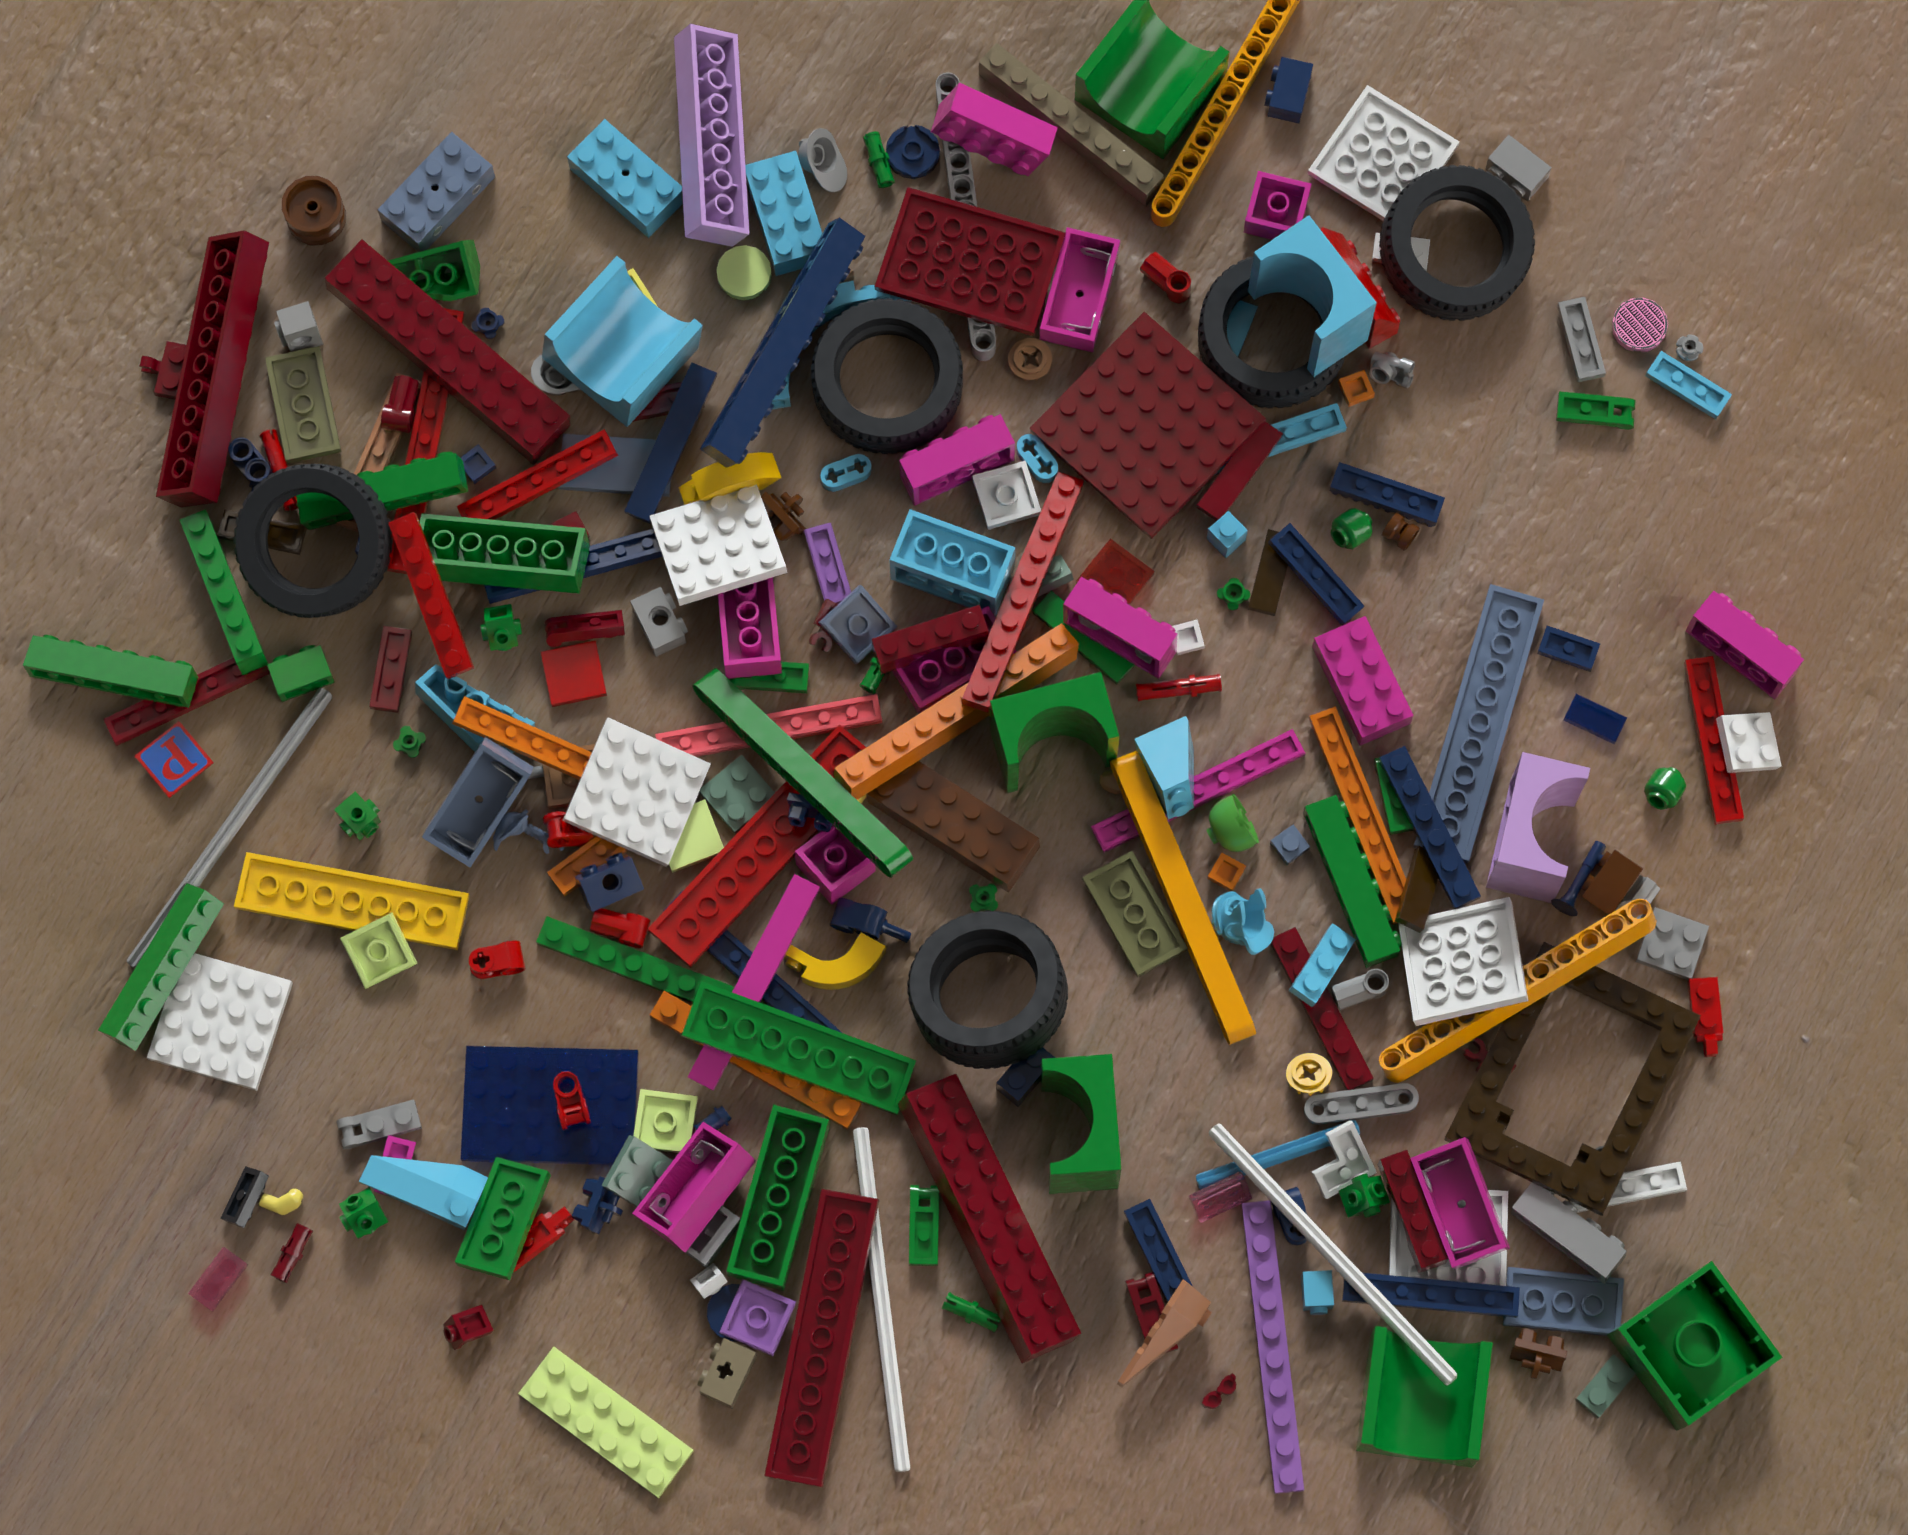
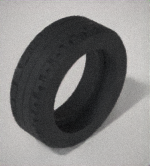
M1449 165L1439 169L1435 168L1412 180L1400 192L1388 210L1381 227L1382 231L1380 232L1379 247L1381 248L1379 252L1381 263L1385 267V275H1387L1388 281L1393 284V289L1397 291L1398 295L1404 298L1406 303L1413 306L1416 310H1421L1422 313L1428 314L1431 317H1439L1442 320L1455 321L1456 319L1465 321L1475 317L1479 318L1491 313L1504 304L1526 277L1535 250L1533 223L1530 220V214L1527 211L1526 205L1521 202V198L1516 194V191L1510 188L1498 176H1493L1492 173L1486 172L1483 169H1475L1472 166L1467 167L1465 165H1459L1458 167ZM1441 200L1463 201L1477 207L1492 220L1500 234L1503 251L1497 269L1488 279L1472 287H1457L1437 280L1421 266L1412 249L1411 234L1417 217L1431 204Z
M1248 257L1245 260L1239 261L1236 265L1230 266L1222 273V276H1218L1204 298L1198 325L1199 352L1202 355V361L1252 406L1257 405L1261 408L1273 409V407L1283 408L1292 407L1293 404H1302V402L1309 401L1311 397L1319 395V393L1326 389L1327 385L1333 382L1346 356L1315 377L1307 369L1308 362L1291 371L1266 372L1249 366L1236 356L1228 341L1227 322L1234 306L1242 298L1250 295L1248 287L1253 257ZM1300 297L1301 299H1303L1304 301H1306V302L1315 310V312H1316L1317 315H1318V318H1319V321H1320V325H1322V324H1323V320H1322L1320 314L1318 313V311L1315 309V307H1314L1311 303H1309L1307 300H1305L1304 298Z
M890 298L859 303L858 306L850 307L842 312L841 316L833 319L817 342L811 365L814 400L826 425L830 426L831 431L840 439H845V442L849 445L851 444L858 449L863 448V451L881 452L882 454H897V452L903 453L914 450L917 446L921 447L927 442L932 441L934 436H938L947 427V423L951 422L957 411L963 387V365L959 346L955 342L950 329L944 326V322L934 313H929L928 309L918 304ZM879 335L901 336L916 342L928 353L934 367V385L926 402L917 410L901 417L877 418L861 413L848 402L840 384L841 366L847 353L855 345L868 338Z
M301 464L280 469L270 474L268 478L260 481L254 487V491L250 492L242 504L243 509L239 510V515L236 519L237 527L234 528V544L236 545L234 552L236 554V561L240 564L239 570L244 580L248 581V586L257 597H261V600L273 609H278L279 612L301 618H318L340 614L365 601L383 580L384 572H387L391 560L389 555L393 549V538H391L392 532L388 524L390 519L387 518V510L382 500L378 499V495L370 485H366L362 478L354 473H350L346 469L327 464ZM304 493H322L340 501L354 517L359 531L360 546L353 567L340 581L324 588H304L288 581L276 569L269 553L268 530L274 514L286 501Z
M979 911L957 917L942 925L925 940L910 966L907 994L912 1013L921 1034L938 1054L946 1057L949 1061H953L955 1064L964 1065V1067L996 1069L1027 1059L1035 1054L1037 1050L1044 1047L1045 1043L1049 1042L1065 1015L1068 1000V984L1055 945L1041 928L1019 915H1012L1002 911ZM1005 952L1019 956L1029 963L1035 974V992L1027 1006L1007 1022L987 1028L966 1027L951 1021L943 1011L940 1002L942 986L949 974L965 960L983 953Z

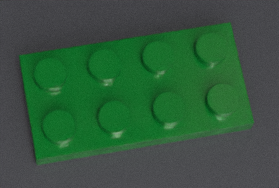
M499 1157L495 1158L455 1259L457 1266L510 1281L551 1177L549 1171Z

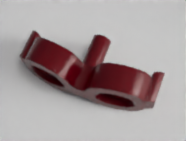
M1233 1373L1226 1376L1216 1391L1208 1393L1203 1398L1201 1405L1204 1408H1218L1222 1402L1221 1395L1228 1396L1236 1390V1376Z

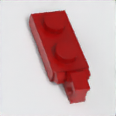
M1718 977L1692 978L1688 980L1690 1010L1701 1015L1693 1031V1037H1696V1043L1703 1042L1704 1057H1716V1054H1718L1717 1041L1723 1040L1724 1033Z
M565 1206L553 1215L551 1212L541 1213L534 1218L513 1272L548 1248L565 1233L564 1228L574 1221L571 1213Z

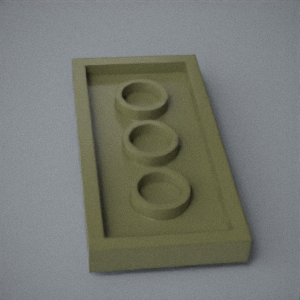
M316 346L265 357L287 464L342 452L320 347Z
M1133 851L1082 877L1086 888L1137 978L1188 950Z

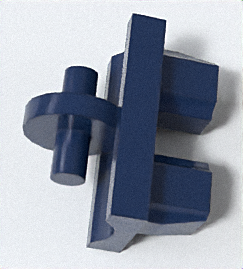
M789 792L787 798L789 805L788 818L792 826H804L807 817L815 819L814 827L817 830L823 832L830 831L833 825L801 794Z
M599 1176L598 1180L586 1179L582 1193L591 1197L588 1207L578 1204L575 1206L572 1214L573 1219L596 1234H600L604 1223H610L613 1215L621 1216L623 1213L622 1209L616 1207L620 1197L601 1186L605 1180L601 1176Z

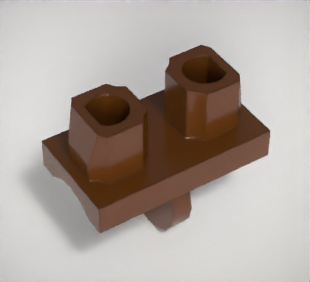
M765 492L761 496L769 520L771 521L776 515L781 520L773 529L774 534L781 541L786 542L795 534L802 535L804 533V530L807 528L792 513L794 512L798 517L804 514V510L799 506L803 501L799 494L791 498L787 492H784L780 498L785 504L774 493L769 494Z
M1522 1329L1519 1337L1515 1339L1510 1359L1521 1361V1367L1531 1369L1530 1378L1537 1379L1539 1371L1550 1374L1551 1369L1561 1372L1567 1356V1351L1564 1350V1339L1557 1336H1548L1546 1345L1535 1343L1537 1337L1535 1331Z

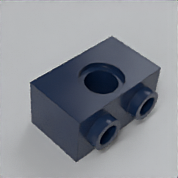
M614 854L606 859L607 863L598 867L595 864L589 865L580 870L581 874L574 877L585 905L590 911L594 912L644 890L634 862L627 854ZM613 874V884L609 887H603L602 880L604 876Z

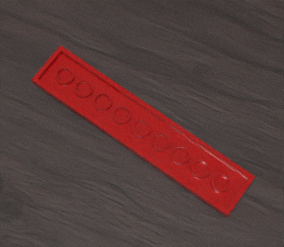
M839 724L810 756L834 778L835 767L866 747ZM787 781L648 928V932L688 967L691 968L785 868L795 857V851L812 839L819 831L814 827V818L807 817L805 825L802 827L790 824L787 798L789 792L799 793Z

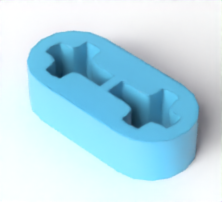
M1032 434L1021 436L1017 442V454L1021 461H1026L1029 471L1039 482L1050 483L1054 481L1058 472V463L1037 436ZM1025 443L1028 445L1035 444V457L1030 451H1023ZM1040 460L1044 466H1052L1051 474L1048 475L1046 472L1040 473Z
M855 454L828 464L821 471V484L826 490L834 492L863 482L871 475V461L863 454ZM857 462H859L861 466L866 465L865 467H863V473L859 474L857 470L848 472L855 468L854 464ZM833 472L834 475H840L837 477L838 482L826 481L829 478L828 473Z

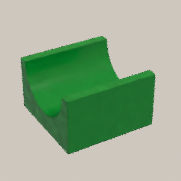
M1133 0L1076 73L1075 100L1161 159H1164L1216 92L1227 72L1229 51L1222 46L1217 51H1207L1188 43L1160 20L1152 9L1149 0Z
M1101 672L990 700V733L1007 793L1018 791L1019 764L1025 753L1034 744L1049 737L1070 736L1088 743L1100 755L1105 768L1111 767L1110 761L1117 758L1119 733Z
M1112 1054L1042 1059L1041 1092L1060 1094L1073 1101L1086 1116L1091 1132L1086 1143L1078 1152L1065 1160L1050 1163L1049 1194L1118 1189L1121 1176V1157Z
M1713 1261L1697 1269L1666 1294L1607 1334L1676 1431L1695 1422L1783 1358Z
M1375 1326L1369 1340L1356 1451L1472 1468L1479 1461L1493 1343L1485 1341L1477 1343H1446L1426 1340L1457 1373V1378L1451 1384L1445 1385L1396 1333L1389 1331L1387 1327Z

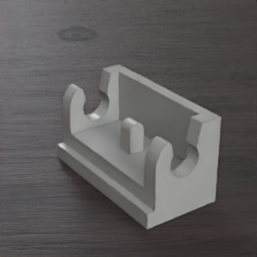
M722 1205L686 1251V1254L707 1268L738 1229L741 1218Z

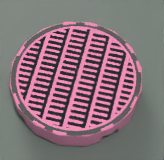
M1632 298L1623 302L1615 311L1612 321V332L1615 339L1621 346L1630 351L1648 352L1658 347L1664 340L1668 328L1667 316L1662 307L1653 300L1646 298Z

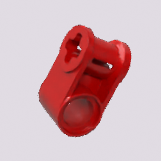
M551 812L543 817V823L547 826L549 836L547 838V845L551 848L582 847L595 837L594 834L564 822L563 818L566 812Z
M517 940L477 948L469 956L470 970L478 979L515 975L526 969L521 943ZM480 959L485 960V968H480Z
M568 1071L559 1073L554 1079L553 1088L562 1129L565 1130L569 1125L581 1122L591 1123L587 1103L583 1097L582 1088L577 1076ZM566 1079L575 1082L574 1089L569 1093H563L559 1090L561 1082Z

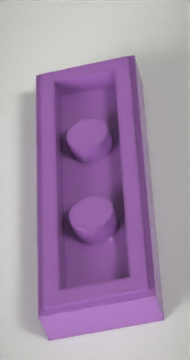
M830 522L805 529L804 534L824 601L829 599L839 604L851 593Z

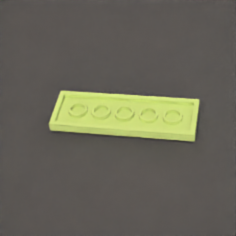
M555 1347L551 1349L518 1393L657 1498H660L694 1452L692 1448Z

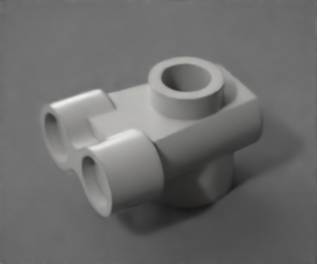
M1375 352L1371 359L1369 375L1379 384H1387L1391 379L1397 385L1409 388L1414 377L1415 362L1404 357L1400 359L1392 352H1385L1384 354Z

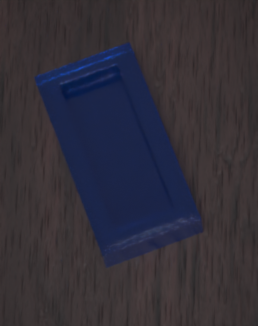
M1576 694L1563 721L1615 744L1627 717Z

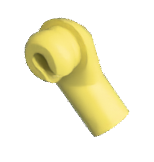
M291 1189L289 1193L279 1198L264 1193L260 1199L259 1206L277 1214L286 1215L301 1205L303 1194L298 1189Z

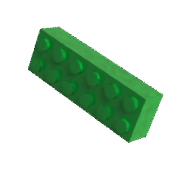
M421 514L420 525L441 581L580 594L590 549L585 528Z
M773 1105L726 1271L728 1277L739 1280L744 1279L754 1284L784 1291L830 1128L829 1119Z

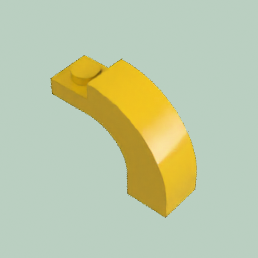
M749 453L740 464H735L728 468L719 462L708 465L691 474L692 479L678 488L684 505L699 500L706 502L712 500L715 496H724L757 485L758 490H763L781 479V475L773 453Z
M861 932L848 953L838 959L830 961L819 960L793 945H790L784 959L787 960L785 964L797 972H800L801 969L804 970L801 976L803 983L819 989L835 990L853 986L868 977L884 957L886 946Z

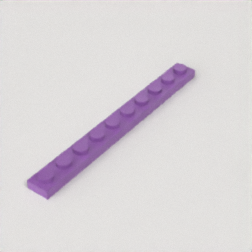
M1271 1201L1242 1203L1274 1494L1304 1491Z

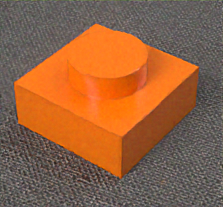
M1365 370L1338 380L1348 407L1372 399L1375 396Z
M1221 852L1207 879L1228 891H1233L1244 873L1246 865Z

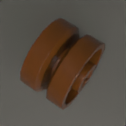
M305 176L295 180L287 187L282 197V212L291 234L299 242L310 246L324 245L332 242L342 233L346 224V210L337 187L331 181L320 176Z

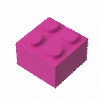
M1258 171L1243 233L1273 240L1304 219L1312 184Z
M834 826L831 827L829 832L821 831L795 851L796 865L813 884L820 887L819 891L831 905L876 872V866Z

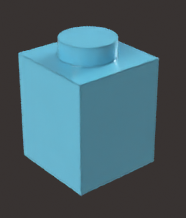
M1227 511L1208 528L1207 540L1227 558L1246 541L1248 530Z
M1332 1270L1302 1272L1303 1311L1310 1310L1311 1315L1327 1314V1309H1332L1334 1306Z

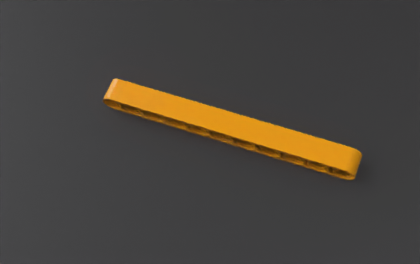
M1300 0L1267 1L1152 202L1151 219L1157 226L1167 227L1176 219ZM1281 6L1285 8V11L1276 12L1273 8ZM1263 28H1268L1272 30L1273 33L1263 34L1260 30ZM1255 50L1259 52L1260 55L1257 57L1250 56L1247 52ZM1244 73L1247 75V78L1239 79L1235 77V74ZM1231 95L1235 99L1233 101H1225L1222 99V96ZM1212 117H1217L1221 119L1222 122L1219 124H1213L1209 121V119ZM1203 139L1206 140L1209 143V145L1199 146L1196 143V141ZM1186 162H1192L1196 165V167L1193 169H1187L1183 166V164ZM1178 184L1183 187V190L1176 192L1170 187ZM1166 207L1170 210V213L1160 214L1157 209Z
M1136 750L1111 760L1110 766L1227 1043L1231 1045L1256 1035L1252 1018L1139 753Z
M1645 899L1632 900L1524 965L1523 971L1528 1001L1428 1023L1386 1048L1379 1056V1063L1386 1078L1394 1083H1400L1651 933L1656 927L1657 920L1650 903ZM1646 914L1644 918L1636 919L1638 916ZM1622 929L1619 933L1612 934L1614 930ZM1597 944L1594 948L1587 949L1588 946ZM1567 959H1572L1569 963H1563ZM1542 974H1547L1543 978H1538ZM1473 1018L1471 1022L1464 1023L1465 1020ZM1449 1033L1446 1037L1439 1038L1442 1034ZM1424 1048L1421 1052L1414 1053L1417 1049ZM1400 1062L1396 1067L1390 1068L1393 1063Z

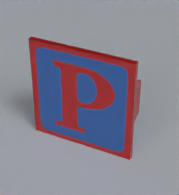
M180 721L135 755L136 759L169 798L214 764Z

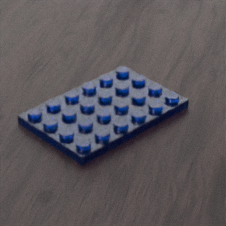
M466 1046L461 1161L494 1162L495 1158L499 1157L517 1163L613 1165L628 1136L634 1135L639 1051L625 1049ZM568 1071L576 1075L580 1082L591 1123L581 1122L569 1125L567 1129L563 1130L558 1115V1104L553 1082L559 1073ZM566 1079L561 1082L559 1090L563 1093H569L574 1089L575 1082Z

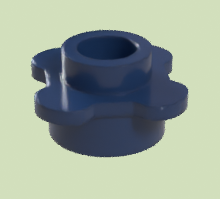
M482 308L476 320L472 322V329L475 332L480 331L485 334L487 339H493L496 337L497 329L504 325V318L501 315H496L489 308ZM487 321L491 322L488 326L485 324Z

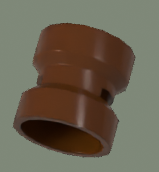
M1396 513L1386 525L1381 536L1387 540H1394L1397 542V546L1405 551L1417 536L1420 528L1415 524H1408L1402 515Z

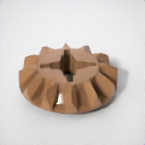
M1025 338L1019 340L1009 351V368L1015 376L1022 378L1024 381H1037L1042 376L1047 375L1052 366V353L1049 347L1039 339ZM1037 353L1035 358L1037 366L1030 363L1024 367L1025 358L1023 355L1031 357Z

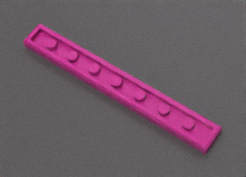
M1291 729L1194 776V808L1188 812L1305 756L1306 753L1294 730ZM1128 809L1091 826V830L1103 853L1139 836ZM1177 816L1169 819L1168 822L1177 818Z
M794 874L732 993L761 1002L820 890L819 886ZM704 1045L688 1078L714 1091L732 1055Z

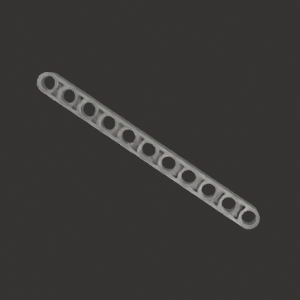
M943 73L936 80L937 108L950 93L944 92L942 88L944 86L955 88L960 82L959 78L953 73ZM942 140L950 199L977 207L970 152L956 143ZM959 161L963 162L965 166L958 169L954 168L952 164ZM959 187H965L969 191L965 194H959L955 190ZM967 317L972 355L980 361L990 360L996 352L994 325L986 322L977 323L972 318ZM987 341L991 345L986 349H981L977 346V343Z

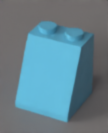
M1184 716L1134 739L1137 752L1143 761L1168 820L1175 816H1183L1194 808V748L1189 721Z

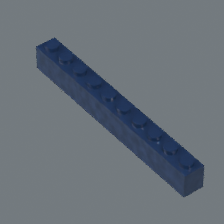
M840 217L827 224L700 448L701 451L726 468L740 464L745 459L748 453L747 445L758 436L761 430L760 422L771 413L774 404H772L773 399L784 390L787 384L785 381L786 376L797 367L800 361L797 358L799 353L810 344L812 330L823 321L825 307L834 301L838 294L836 290L838 284L843 282L851 271L849 268L851 261L855 260L863 250L861 244L866 236Z

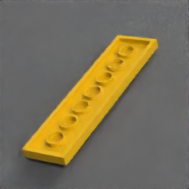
M246 852L234 908L355 931L393 913L406 941L458 950L470 895L469 893Z

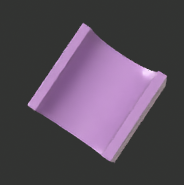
M1522 752L1510 780L1486 888L1551 903L1552 899L1556 898L1566 878L1568 866L1554 861L1542 851L1533 834L1532 818L1550 807H1574L1588 780L1590 768Z

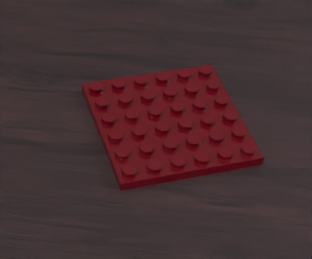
M1143 312L1030 427V432L1037 436L1041 442L1152 539L1266 422V418L1147 313Z

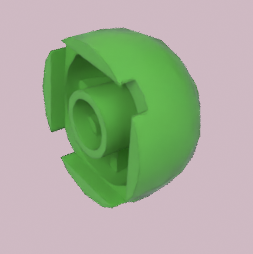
M1235 794L1222 798L1213 806L1209 815L1211 827L1207 829V833L1214 844L1219 842L1226 850L1241 852L1254 847L1255 844L1259 843V839L1252 821H1248L1245 815L1247 812Z

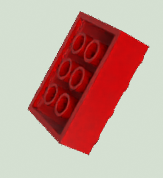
M1324 227L1320 228L1377 302L1368 341L1365 342L1367 347L1370 349L1396 335L1400 325V317L1394 308L1390 309L1388 307L1382 288L1379 285H1374L1371 280L1372 274L1365 263L1361 264L1356 255L1358 253L1352 241H1347L1341 233Z

